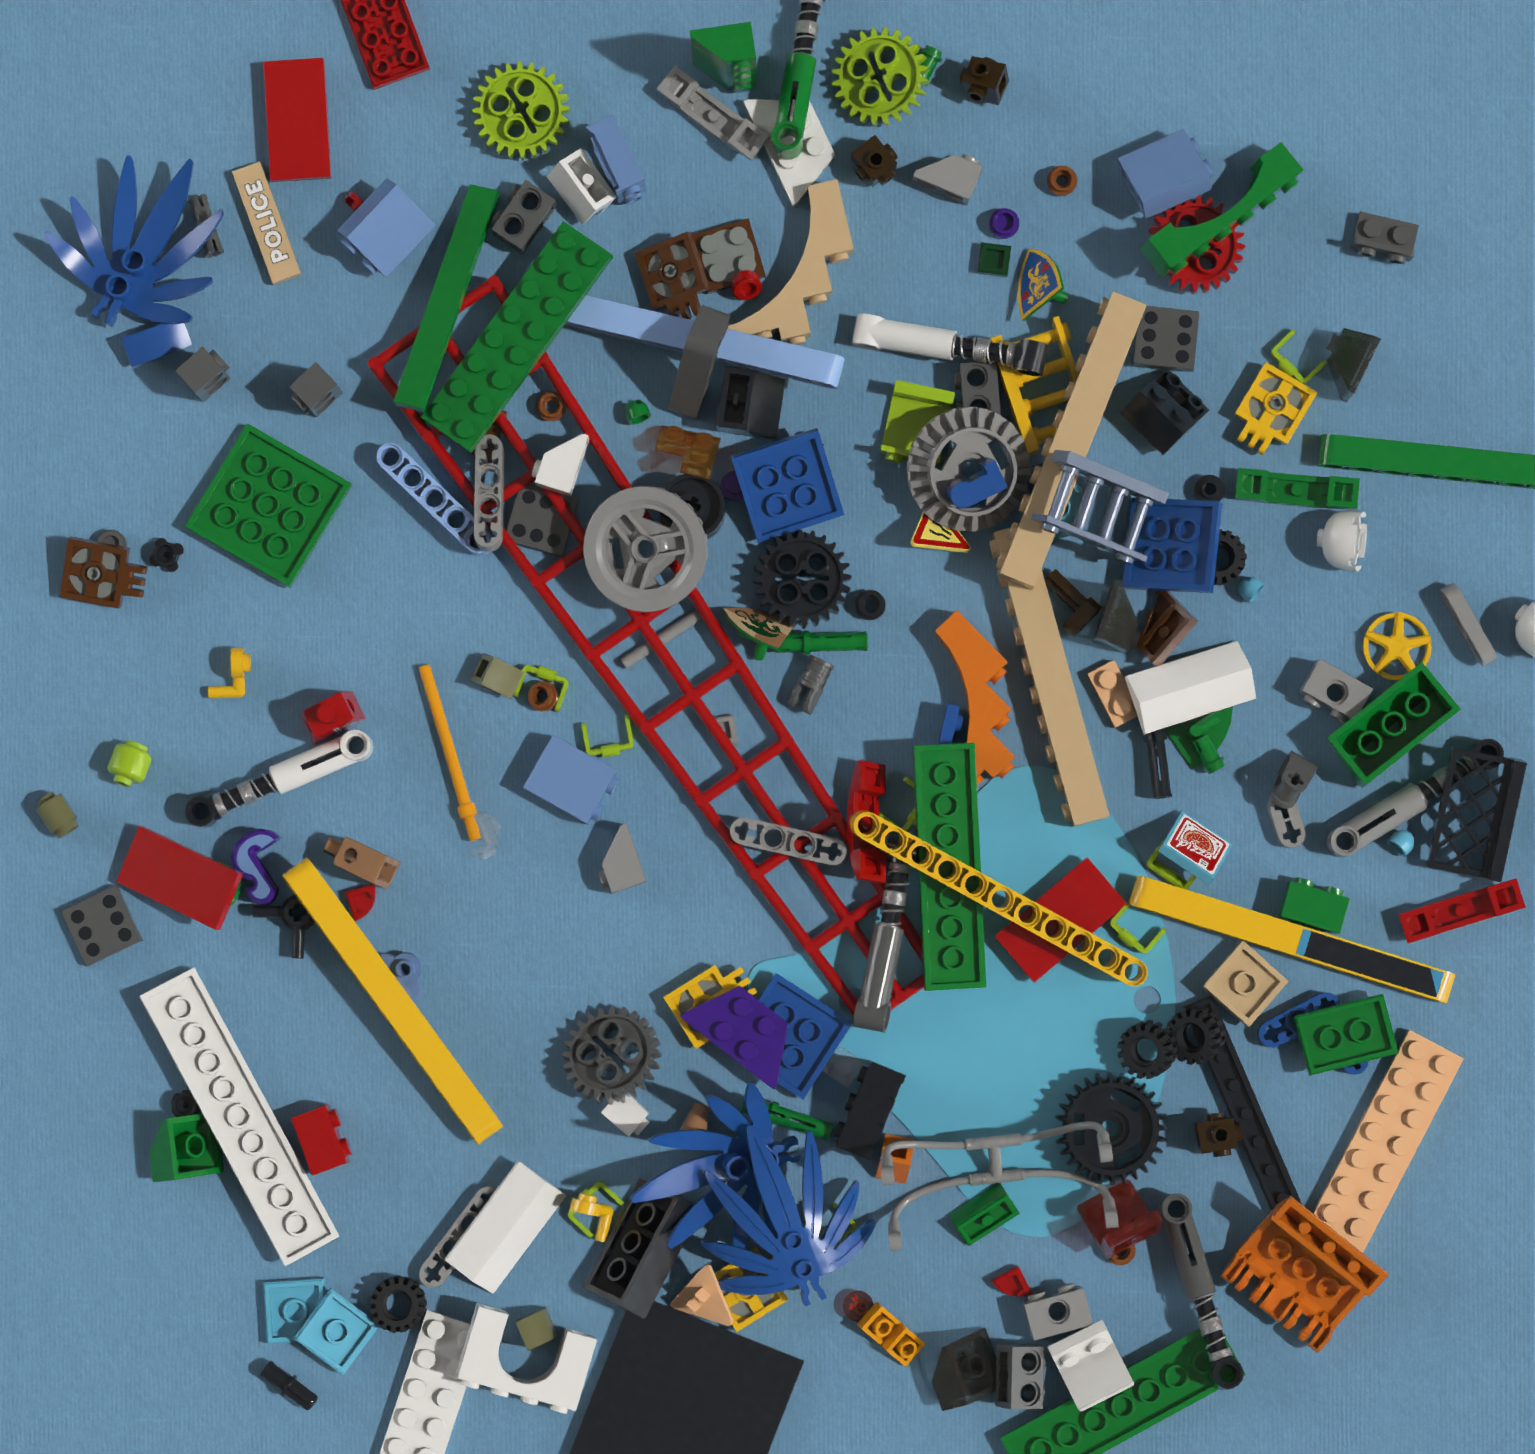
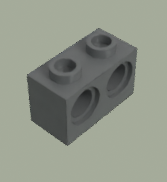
M527 180L524 181L522 186L517 184L508 197L511 202L505 210L500 209L491 221L493 235L523 255L557 207L554 198ZM528 197H535L539 200L538 206L533 210H527L522 206L523 201ZM513 221L519 222L522 225L520 232L515 235L508 234L505 231L507 224Z
M203 346L175 370L203 402L231 379L225 372L230 367L214 349L208 353Z
M989 361L986 363H960L959 372H953L955 390H960L961 402H956V408L980 402L985 405L986 409L1001 415L996 361L992 364ZM977 372L983 376L984 383L977 387L972 386L968 383L967 376L970 373Z
M317 362L289 386L294 392L291 399L306 415L312 412L316 417L343 394L337 383Z
M996 1344V1407L1011 1410L1043 1409V1398L1045 1396L1043 1372L1046 1363L1044 1346ZM1022 1357H1024V1362L1021 1365ZM1022 1387H1023V1394H1022V1396H1021V1395H1020V1392H1021V1389H1022Z

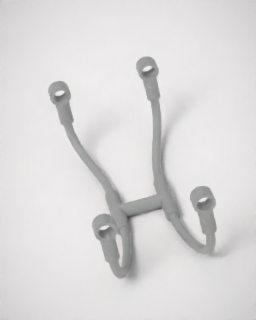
M1087 1121L1026 1135H1020V1133L969 1138L959 1142L898 1141L887 1145L880 1157L882 1186L895 1184L893 1161L890 1154L897 1149H966V1151L988 1149L990 1172L973 1173L967 1177L934 1183L902 1199L893 1209L888 1222L890 1251L903 1250L898 1216L908 1204L937 1190L965 1184L975 1186L1021 1181L1032 1177H1053L1079 1181L1094 1187L1102 1194L1106 1229L1119 1227L1114 1198L1111 1197L1104 1185L1098 1184L1097 1180L1091 1178L1088 1181L1085 1175L1061 1170H1024L1023 1168L1002 1170L1000 1147L1018 1146L1024 1142L1036 1141L1084 1129H1093L1098 1132L1097 1142L1100 1163L1113 1161V1154L1108 1132L1105 1131L1101 1124Z

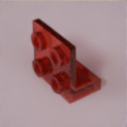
M1128 1179L1126 1184L1121 1182L1108 1189L1115 1201L1119 1227L1106 1229L1102 1203L1103 1196L1101 1193L1077 1206L1078 1213L1106 1259L1157 1234L1162 1226L1163 1219L1158 1210L1151 1213L1148 1211L1133 1184Z

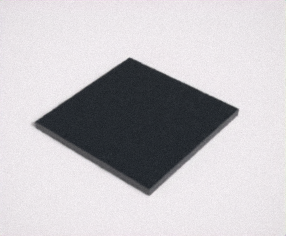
M657 1301L653 1302L645 1319L625 1311L569 1454H768L804 1360Z

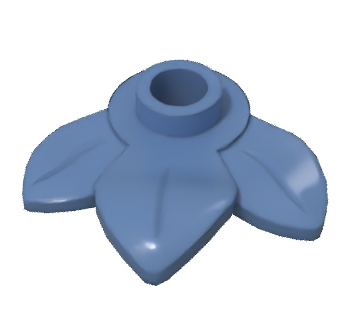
M404 952L397 956L388 953L380 954V957L406 993L416 1003L422 991L418 979L422 972L420 959L409 952ZM403 963L409 965L410 973L403 972L401 968Z

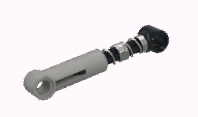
M1493 739L1481 740L1468 749L1479 752L1485 746L1492 750L1493 755L1504 757V750L1501 744ZM1461 756V760L1456 761L1455 768L1461 777L1476 767L1470 757ZM1475 758L1479 765L1483 763L1481 759ZM1492 762L1484 767L1483 771L1495 768L1500 763ZM1443 767L1437 770V772L1435 771V773L1433 772L1428 780L1420 781L1418 786L1409 783L1333 829L1327 837L1328 850L1337 857L1353 855L1358 850L1426 810L1428 801L1435 796L1439 798L1438 794L1442 793L1447 767ZM1455 773L1453 775L1452 783L1458 779ZM1381 816L1383 821L1359 835L1357 830ZM1340 833L1347 834L1351 839V845L1347 850H1342L1337 846L1336 839Z

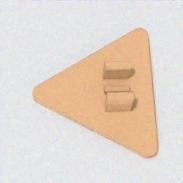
M705 1264L670 1303V1306L676 1310L726 1326H731L734 1322L712 1266L709 1264Z

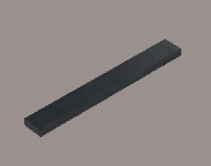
M1211 995L1183 1007L1184 1010L1193 1006H1199V1009L1207 1007L1209 1008L1208 1013L1214 1011L1217 1014L1214 1018L1216 1022L1220 1019L1223 1022ZM1223 1022V1025L1219 1026L1220 1030L1225 1029L1226 1035L1221 1037V1039H1225V1043L1220 1047L1222 1050L1206 1062L1230 1117L1234 1118V1123L1239 1122L1242 1133L1241 1143L1270 1211L1289 1196H1292L1301 1203ZM1190 1024L1199 1046H1202L1205 1041L1203 1030L1198 1025Z

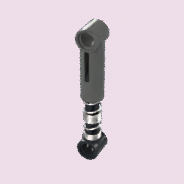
M897 832L890 833L887 841L888 848H893L899 843ZM918 847L914 848L911 854L915 863H918ZM888 853L885 854L886 862H889L888 869L891 871L887 872L889 882L885 885L887 890H884L882 904H884V908L880 911L882 918L878 925L874 924L861 996L857 1001L854 1013V1027L882 1033L886 1032L890 1019V1000L904 932L898 926L902 924L900 915L904 911L902 906H905L906 895H908L905 893L906 885L910 884L907 882L908 874H911L913 868Z
M1171 1194L1159 1204L1158 1216L1164 1224L1187 1301L1191 1300V1302H1194L1193 1310H1196L1199 1316L1197 1322L1202 1333L1201 1336L1205 1337L1207 1342L1205 1349L1210 1352L1208 1354L1210 1362L1208 1363L1210 1367L1209 1380L1217 1389H1233L1242 1382L1244 1372L1235 1355L1231 1354L1230 1347L1226 1345L1225 1337L1227 1335L1222 1332L1224 1328L1220 1315L1217 1316L1216 1313L1218 1308L1214 1306L1212 1300L1216 1289L1193 1219L1192 1204L1182 1194ZM1170 1202H1176L1181 1206L1182 1215L1180 1218H1173L1169 1215L1168 1205ZM1179 1225H1181V1229H1182V1232H1183V1235H1184V1238H1185V1242H1186V1245H1187L1189 1254L1187 1253L1186 1246H1185V1243H1184V1240H1183V1237H1182V1234H1181V1230H1180ZM1223 1365L1229 1366L1233 1371V1379L1229 1383L1223 1382L1219 1377V1370Z

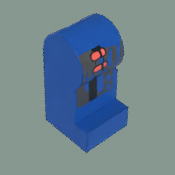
M989 457L979 462L981 471L966 479L958 478L952 480L946 487L948 500L960 508H966L1008 488L996 461Z

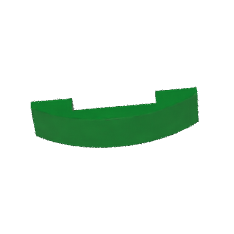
M1238 468L1235 499L1298 507L1357 509L1360 478L1319 477Z

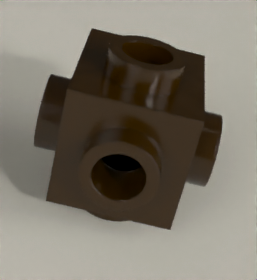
M972 56L968 67L964 66L960 74V84L963 85L965 97L977 103L1000 104L1009 82L1006 64L996 62L988 57L979 58Z
M876 135L872 136L851 153V160L856 165L854 172L863 183L868 181L872 187L878 183L883 186L896 175L894 173L897 169V162L895 160L898 156L888 143L883 145ZM872 162H878L879 165H874Z
M1225 1112L1207 1114V1120L1194 1122L1198 1151L1201 1154L1213 1152V1157L1232 1155L1231 1149L1238 1148L1237 1141L1242 1140L1239 1122L1234 1123L1233 1117H1225ZM1221 1129L1223 1132V1136L1221 1139L1217 1140L1215 1137V1133L1217 1130Z

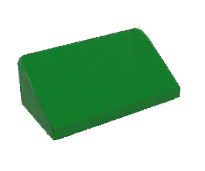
M996 1183L952 1211L949 1217L966 1244L970 1246L1019 1215L1020 1212L1002 1184Z

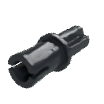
M272 1360L261 1372L260 1377L281 1391L280 1395L282 1397L284 1395L288 1396L305 1410H310L317 1402L318 1396L297 1381L296 1375L292 1377L274 1364Z

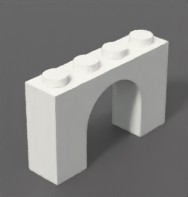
M476 1303L455 1373L457 1378L462 1379L461 1384L474 1389H478L479 1385L491 1387V1393L503 1397H508L509 1393L520 1395V1401L531 1405H538V1401L550 1404L549 1409L567 1414L568 1409L576 1411L597 1342L595 1336L564 1327L556 1358L548 1371L534 1379H518L506 1373L499 1361V1346L509 1314L505 1310Z

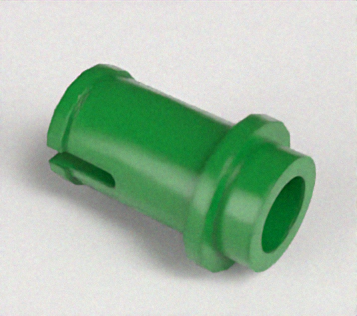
M926 45L924 49L920 50V53L924 54L927 59L920 65L929 68L930 71L922 75V77L929 80L937 63L942 61L940 58L942 52Z
M1208 733L1191 742L1204 764L1202 769H1206L1208 774L1225 766L1223 763L1224 757L1219 756Z

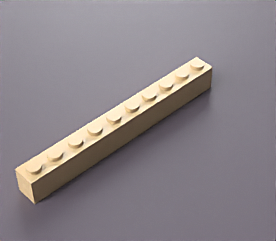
M1114 291L1109 299L1103 297L1097 314L1102 316L1098 327L1092 325L1086 342L1091 344L1087 355L1080 354L1074 369L1079 372L1075 383L1069 382L1063 396L1064 399L1068 400L1065 410L1058 409L1052 426L1057 428L1053 439L1047 437L1041 454L1046 456L1042 467L1035 466L1029 481L1035 484L1031 495L1024 494L1018 511L1023 512L1020 522H1013L1007 539L1012 540L1008 552L1002 550L995 567L1000 568L998 577L1031 590L1034 588L1055 536L1053 533L1040 529L1041 523L1031 520L1033 514H1049L1063 473L1060 471L1061 465L1051 462L1054 450L1071 451L1086 458L1147 306L1146 304ZM1074 476L1060 520L1063 516V513L1065 511V508L1067 506V503L1069 501V498L1071 496L1078 476Z
M1010 528L993 532V540L989 541L993 559L999 558L1002 550L1008 552L1012 540L1007 539ZM1042 569L1032 590L998 577L1000 587L1007 588L1009 599H1005V606L1008 616H1014L1017 628L1013 629L1016 645H1022L1025 657L1021 658L1022 668L1025 676L1030 675L1033 686L1029 687L1030 697L1033 705L1038 704L1041 716H1037L1038 726L1041 734L1046 733L1049 745L1045 746L1046 755L1049 763H1055L1057 774L1053 775L1057 793L1063 792L1066 804L1061 805L1065 822L1071 821L1072 827L1108 818L1110 817Z

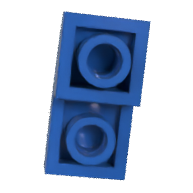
M184 323L159 324L120 339L131 367L192 345Z

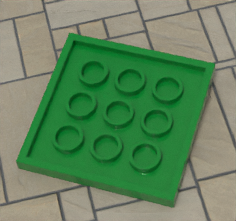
M247 423L185 527L291 588L352 487V483Z

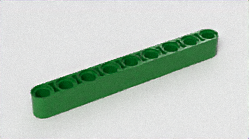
M1323 434L1320 438L1318 466L1324 468L1535 489V455L1334 434Z

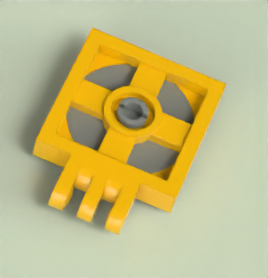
M1265 362L1234 413L1236 417L1246 422L1237 440L1242 443L1248 433L1253 435L1247 445L1251 449H1253L1258 439L1263 441L1258 449V453L1261 455L1265 453L1272 439L1286 446L1318 392Z
M716 965L663 997L695 1049L708 1042L709 1039L680 1016L738 986L744 987L751 981L748 977L739 983L735 980L736 977L741 976L745 972L742 966L723 978ZM755 987L747 990L751 995L757 993Z
M755 1247V1248H753V1249L750 1250V1251H753V1252H755V1253L760 1254V1252H759V1250L757 1249V1247ZM730 1263L714 1273L717 1280L740 1275H767L766 1273L746 1270ZM721 1290L734 1320L732 1326L736 1332L789 1300L784 1291L764 1295H745Z

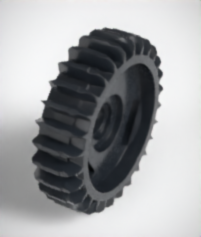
M1107 1072L1106 1080L1103 1081L1100 1074L1096 1073L1095 1083H1091L1085 1077L1083 1080L1086 1087L1082 1089L1077 1084H1074L1073 1087L1077 1094L1075 1096L1069 1093L1065 1094L1070 1102L1068 1105L1059 1103L1058 1106L1065 1113L1064 1115H1055V1118L1062 1121V1126L1073 1124V1115L1083 1113L1084 1122L1092 1121L1102 1125L1104 1121L1113 1119L1119 1125L1118 1133L1113 1137H1109L1113 1159L1137 1144L1143 1152L1119 1168H1116L1113 1161L1100 1163L1097 1142L1098 1132L1093 1129H1084V1144L1074 1145V1131L1065 1133L1063 1137L1055 1140L1057 1144L1065 1143L1066 1147L1059 1152L1060 1155L1070 1154L1071 1157L1066 1164L1070 1166L1077 1162L1079 1165L1075 1173L1080 1174L1084 1169L1087 1170L1086 1180L1088 1181L1094 1174L1097 1175L1098 1184L1103 1183L1104 1177H1108L1110 1185L1115 1184V1177H1119L1121 1182L1126 1184L1127 1174H1130L1137 1180L1136 1170L1140 1169L1147 1173L1148 1169L1145 1163L1147 1161L1153 1164L1157 1163L1152 1156L1153 1152L1163 1153V1150L1157 1147V1143L1167 1141L1166 1138L1159 1135V1131L1168 1129V1126L1159 1124V1120L1165 1118L1166 1114L1156 1112V1109L1162 1103H1152L1150 1100L1155 1096V1092L1152 1091L1145 1095L1143 1092L1146 1084L1142 1083L1136 1088L1134 1086L1136 1078L1133 1076L1128 1080V1083L1124 1082V1073H1119L1117 1080H1113L1112 1072ZM1115 1088L1140 1101L1142 1104L1139 1110L1136 1112L1110 1098Z

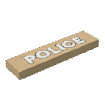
M259 161L232 171L272 284L276 285L301 276L302 273L261 162Z

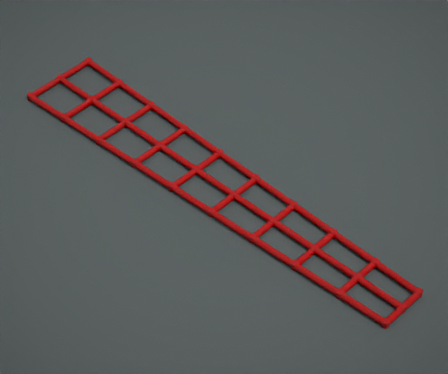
M492 275L482 284L465 294L459 313L491 291L494 292L501 305H503L509 293L499 277ZM419 327L368 360L369 368L393 400L399 386L383 365L414 344ZM450 337L446 351L458 367L465 356L452 337ZM545 351L529 375L542 367L581 428L582 434L589 436L588 444H591L620 491L632 488ZM398 406L474 507L475 488L437 439L443 433L434 427L429 428L416 410ZM502 411L495 422L528 469L526 473L504 487L503 502H505L536 480L535 477H532L536 459ZM541 487L580 545L539 574L504 527L501 545L854 1016L857 999L819 949L847 930L866 959H868L870 941L857 922L883 905L884 890H887L885 888L886 883L871 882L877 894L849 913L816 863L797 858L840 919L813 939L810 938L764 876L792 856L775 853L759 865H756L742 845L732 839L730 829L709 802L743 779L772 823L790 827L753 774L755 770L786 750L828 815L827 818L807 832L823 835L836 827L848 846L846 820L697 587L687 596L730 662L697 686H692L649 624V622L669 608L653 612H640L624 608L632 620L596 645H591L546 584L584 557L583 544L586 531L560 493ZM491 500L485 501L481 505L480 510L487 515L493 514L491 510L497 507V503ZM646 509L643 517L654 521ZM485 522L491 530V523ZM677 560L669 565L674 575L681 569V564ZM637 630H640L684 694L649 719L644 716L600 657ZM735 673L738 674L779 740L747 762L744 761L701 699L702 696ZM690 704L735 768L733 772L704 792H701L655 730ZM806 836L798 837L794 842L795 850L801 854L808 853L805 847L812 843L811 840ZM903 911L900 915L902 924L899 927L904 930L903 934L923 963L922 939ZM923 974L903 988L894 979L890 1000L891 1010L924 988Z

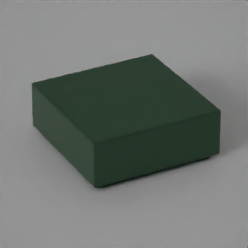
M981 242L977 274L1007 277L1011 246Z

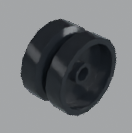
M697 473L678 475L669 481L664 489L681 496L680 498L686 503L696 505L699 510L694 512L701 518L708 540L715 536L724 524L726 514L723 492L717 483L709 477ZM660 512L662 524L671 527L673 520Z

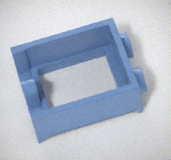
M612 114L587 126L588 140L592 143L593 150L613 192L617 196L618 203L626 202L629 205L640 200L643 197L642 193L646 192L645 181L614 115Z

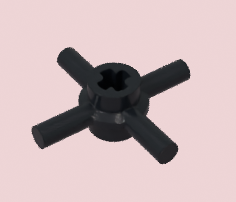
M295 894L286 899L282 906L254 905L253 918H282L284 924L293 930L292 958L304 959L305 930L312 927L315 922L308 912L306 916H301L300 921H297L296 916H292V911L298 909V904H301Z

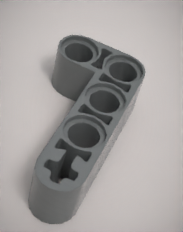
M705 305L701 306L683 349L668 409L694 419L698 418L705 400L717 353L727 331L731 315Z

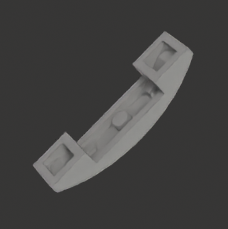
M677 66L672 68L657 87V91L686 116L725 145L751 161L770 138L767 133L747 118L744 120L701 88L697 81Z

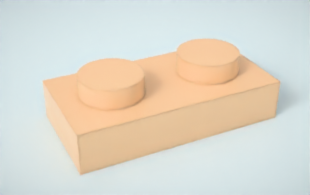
M1115 660L1087 674L1114 728L1138 717L1127 683Z

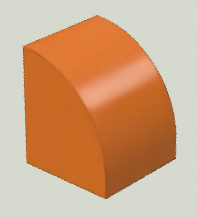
M885 1133L880 1157L885 1147L893 1142L915 1140ZM914 1148L897 1149L891 1152L895 1182L906 1184ZM880 1157L875 1177L878 1179H882Z

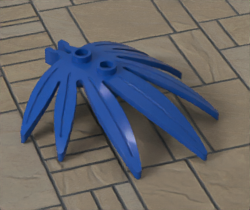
M130 155L126 156L114 208L112 260L109 261L107 259L103 242L91 218L73 196L70 197V205L74 223L82 245L94 267L70 244L48 231L44 233L52 249L69 271L87 287L102 295L101 302L92 309L91 314L98 319L102 312L108 310L109 316L105 322L110 327L114 326L117 314L124 308L142 319L155 323L182 324L190 322L193 317L186 311L171 305L154 302L185 298L205 289L213 283L212 277L178 280L153 287L154 283L172 274L190 260L211 237L224 216L223 209L218 210L181 239L156 265H153L169 242L183 212L193 173L194 163L191 159L186 161L167 186L144 223L133 248L129 249L136 222L137 182L134 161Z
M752 1082L748 1083L745 1089L744 1103L747 1115L751 1121L750 1125L764 1141L779 1166L787 1161H802L799 1153L785 1152L791 1146L799 1145L798 1139L794 1135L784 1138L781 1142L773 1141L770 1115L764 1098ZM707 1095V1104L715 1116L727 1127L738 1133V1136L734 1138L718 1132L697 1129L673 1130L650 1136L648 1141L660 1146L685 1150L722 1151L687 1160L661 1172L636 1190L630 1196V1200L633 1203L656 1200L709 1185L704 1175V1171L708 1170L721 1180L727 1178L723 1182L736 1193L744 1185H747L742 1198L758 1214L761 1195L755 1179L747 1141L746 1125L749 1122L728 1102L716 1096ZM710 1189L695 1201L677 1222L666 1242L670 1249H673L694 1234L724 1207L713 1189ZM763 1203L765 1224L774 1237H777V1232ZM733 1220L732 1245L745 1248L750 1236Z
M747 1124V1141L755 1179L768 1216L777 1232V1237H774L759 1215L731 1187L708 1170L704 1171V1175L722 1205L737 1224L756 1243L772 1254L773 1257L768 1259L753 1251L720 1242L702 1240L701 1245L715 1256L730 1264L746 1270L767 1274L740 1275L717 1280L721 1290L745 1295H764L781 1292L798 1285L801 1288V1300L806 1307L811 1305L808 1299L810 1291L807 1281H810L814 1291H817L821 1300L826 1299V1294L819 1285V1276L828 1274L851 1260L869 1239L875 1228L876 1221L870 1219L850 1232L835 1247L847 1229L855 1210L859 1193V1182L854 1180L835 1209L823 1237L819 1239L823 1214V1179L820 1158L813 1133L807 1130L805 1138L802 1173L805 1225L802 1226L794 1197L778 1163L755 1129L750 1124Z

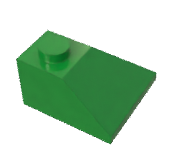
M202 1114L163 1119L149 1150L153 1182L179 1180L224 1172L221 1148Z

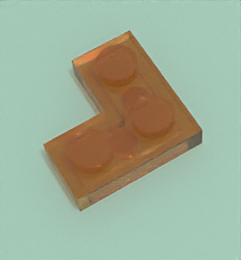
M662 425L655 451L682 456L680 473L710 479L721 438L714 437L705 432L696 433L683 430L677 426L668 427Z

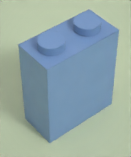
M1184 129L1118 158L1121 177L1145 219L1212 190L1210 177L1213 176V170L1207 159L1202 161L1199 156L1201 152L1194 137L1189 139Z
M386 178L337 231L344 237L341 243L353 255L358 251L364 258L361 263L373 275L378 271L387 278L436 224L397 184Z
M552 735L523 788L582 822L589 824L591 819L595 822L597 821L605 807L601 804L603 797L606 793L609 795L613 793L620 779L615 777L618 773L616 769Z

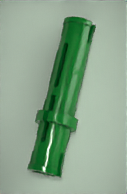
M808 630L803 631V633L789 634L776 653L803 652L804 655H810V652L867 651V631L809 633Z
M765 1101L768 1111L784 1116L782 1118L769 1113L771 1125L774 1123L805 1134L807 1130H810L814 1137L828 1142L834 1123L779 1106V1102L773 1101V1103ZM743 1103L741 1109L742 1114H747L745 1109V1103ZM790 1118L813 1125L815 1128L791 1121Z

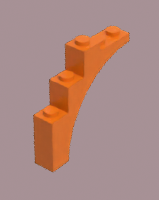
M956 610L935 630L934 634L952 657L964 686L968 710L966 743H975L978 786L984 780L980 775L983 771L991 779L997 775L1002 779L1015 767L1011 763L1015 756L991 732L993 728L998 732L1010 720L1007 714L1012 709L987 685L989 681L995 684L1007 673L1003 667L1008 662Z

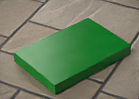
M1383 994L1293 1016L1308 1076L1399 1053Z

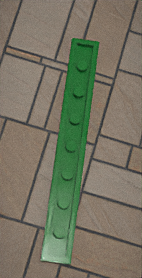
M469 185L394 398L396 406L421 412L425 411L500 196L498 190Z

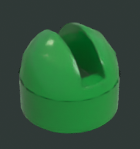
M632 400L626 405L625 415L630 425L642 423L651 417L648 406L642 400Z

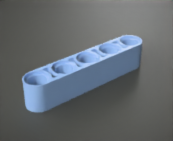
M386 443L378 449L376 457L382 469L457 541L475 556L481 557L490 553L471 547V539L474 536V517L400 446L394 443ZM396 451L399 453L398 462L392 466L384 464L386 453ZM411 472H418L421 474L420 483L413 487L408 486L405 482L406 476ZM435 492L442 494L443 502L441 505L430 507L427 504L430 494ZM455 513H461L465 516V522L459 528H452L449 525V519ZM486 529L485 536L487 538V543H489L492 536Z

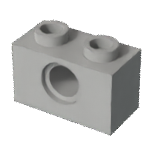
M1319 659L1315 662L1298 693L1304 696L1303 701L1317 709H1319L1320 705L1331 711L1329 716L1345 724L1347 720L1349 721L1362 710L1373 688ZM1330 685H1335L1341 690L1342 696L1337 702L1330 700L1327 696V689Z
M1070 1283L1057 1287L1058 1293L1046 1296V1292L1041 1291L1028 1295L1029 1301L1022 1303L1034 1341L1093 1324L1082 1286L1076 1288L1075 1283ZM1055 1302H1061L1065 1306L1064 1315L1058 1319L1050 1317L1048 1312L1051 1304Z

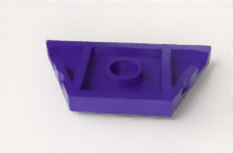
M741 986L709 1000L680 1016L774 1090L777 1086L788 1022Z

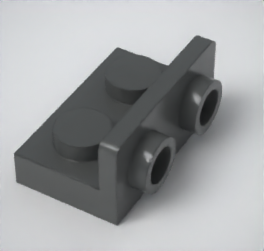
M1360 211L1351 249L1358 250L1357 254L1364 257L1373 258L1375 255L1387 257L1388 262L1405 264V261L1410 262L1414 257V245L1419 225Z

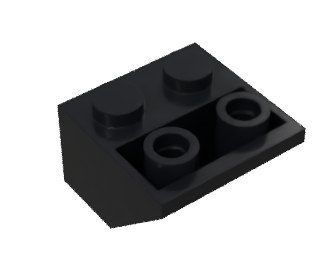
M725 366L716 425L717 431L777 440L785 379L755 370Z
M1165 369L1145 386L1120 413L1164 455L1209 409L1198 396L1194 395L1181 382L1177 375Z

